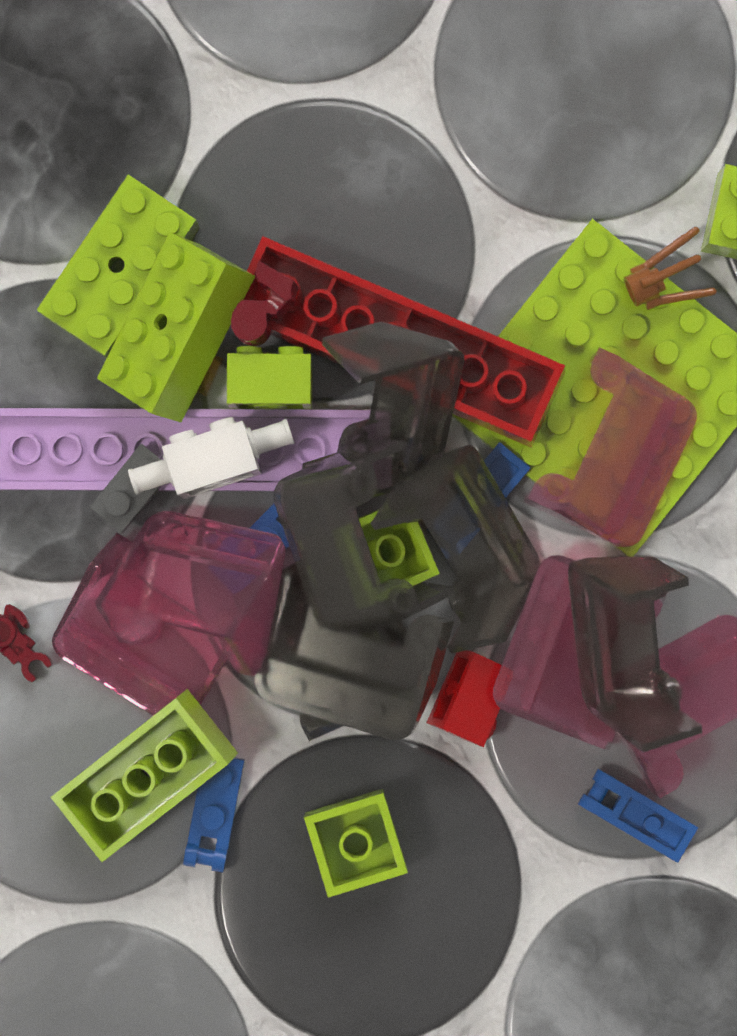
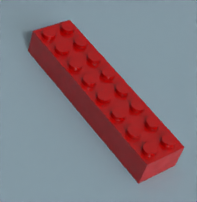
M262 236L247 269V272L253 274L255 278L243 300L263 301L267 300L270 296V291L263 289L257 281L256 268L258 260L294 280L299 288L295 297L296 306L288 310L281 321H270L272 328L270 335L295 346L302 347L304 350L532 448L565 375V365Z

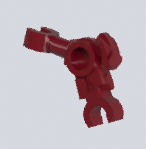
M7 604L4 614H0V653L7 657L13 665L20 662L23 676L28 681L34 682L37 677L31 672L30 663L33 660H40L49 668L53 664L52 660L47 654L35 652L31 649L36 642L26 633L23 634L18 626L20 622L25 629H29V619L20 609Z

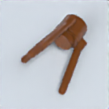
M693 227L643 264L630 269L631 274L624 277V283L636 307L645 304L647 310L663 304L698 299L716 294L717 291L713 287L661 296L659 294L666 290L664 279L701 261V256L698 254L661 271H658L657 268L651 269L700 232L698 227Z

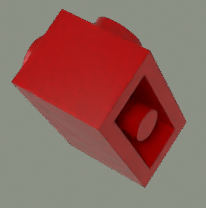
M458 648L426 723L484 748L486 741L493 735L496 729V717L501 705L511 694L513 688L512 680L516 672L480 654Z

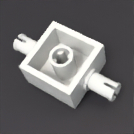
M228 417L210 423L211 431L199 435L194 433L193 430L172 435L169 437L171 444L162 446L164 453L162 460L135 469H128L134 492L137 495L140 492L171 483L175 487L177 495L186 499L261 475L257 460L260 459L259 454L289 444H295L288 421L284 419L281 422L251 431V428H247L243 421L236 422L233 417Z

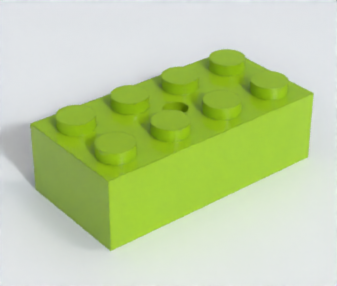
M128 174L37 308V311L107 358L169 232L192 241L200 229L197 220ZM123 260L125 266L121 272L114 273L110 270L115 262Z
M169 232L97 379L149 413L181 423L231 325V317L235 307L245 298L255 276L204 246Z
M186 689L50 798L99 860L103 862L227 766L236 757L238 752L191 692ZM143 770H145L150 777H147L144 774Z

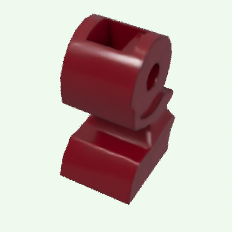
M259 260L256 268L257 281L263 289L270 291V296L267 300L263 301L241 300L235 307L231 317V328L234 334L242 343L248 346H260L269 339L272 331L270 321H281L285 313L296 306L295 297L299 289L294 280Z

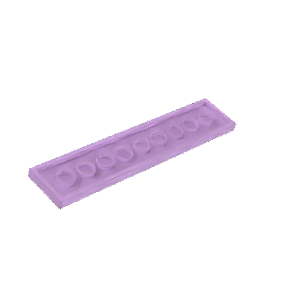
M0 408V490L103 491L140 444H143L162 460L164 455L162 446L171 444L170 436L188 430H193L194 433L199 435L211 431L210 423L233 417L236 422L243 421L247 428H251V431L287 419L295 444H289L259 454L260 459L257 460L261 475L211 491L391 492V410L188 409L180 423L151 414L145 409ZM171 483L162 485L158 491L176 490L175 487L172 486Z

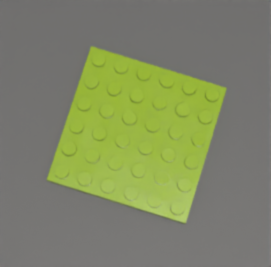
M592 218L498 335L500 338L565 365V375L532 448L450 412H445L492 450L499 442L502 443L530 467L529 471L525 474L527 478L626 557L632 559L737 427V333L695 299L663 304L647 310L645 304L636 307L628 294L624 277L631 274V268L643 264L646 260ZM666 278L663 280L666 290L659 294L661 296L685 291Z

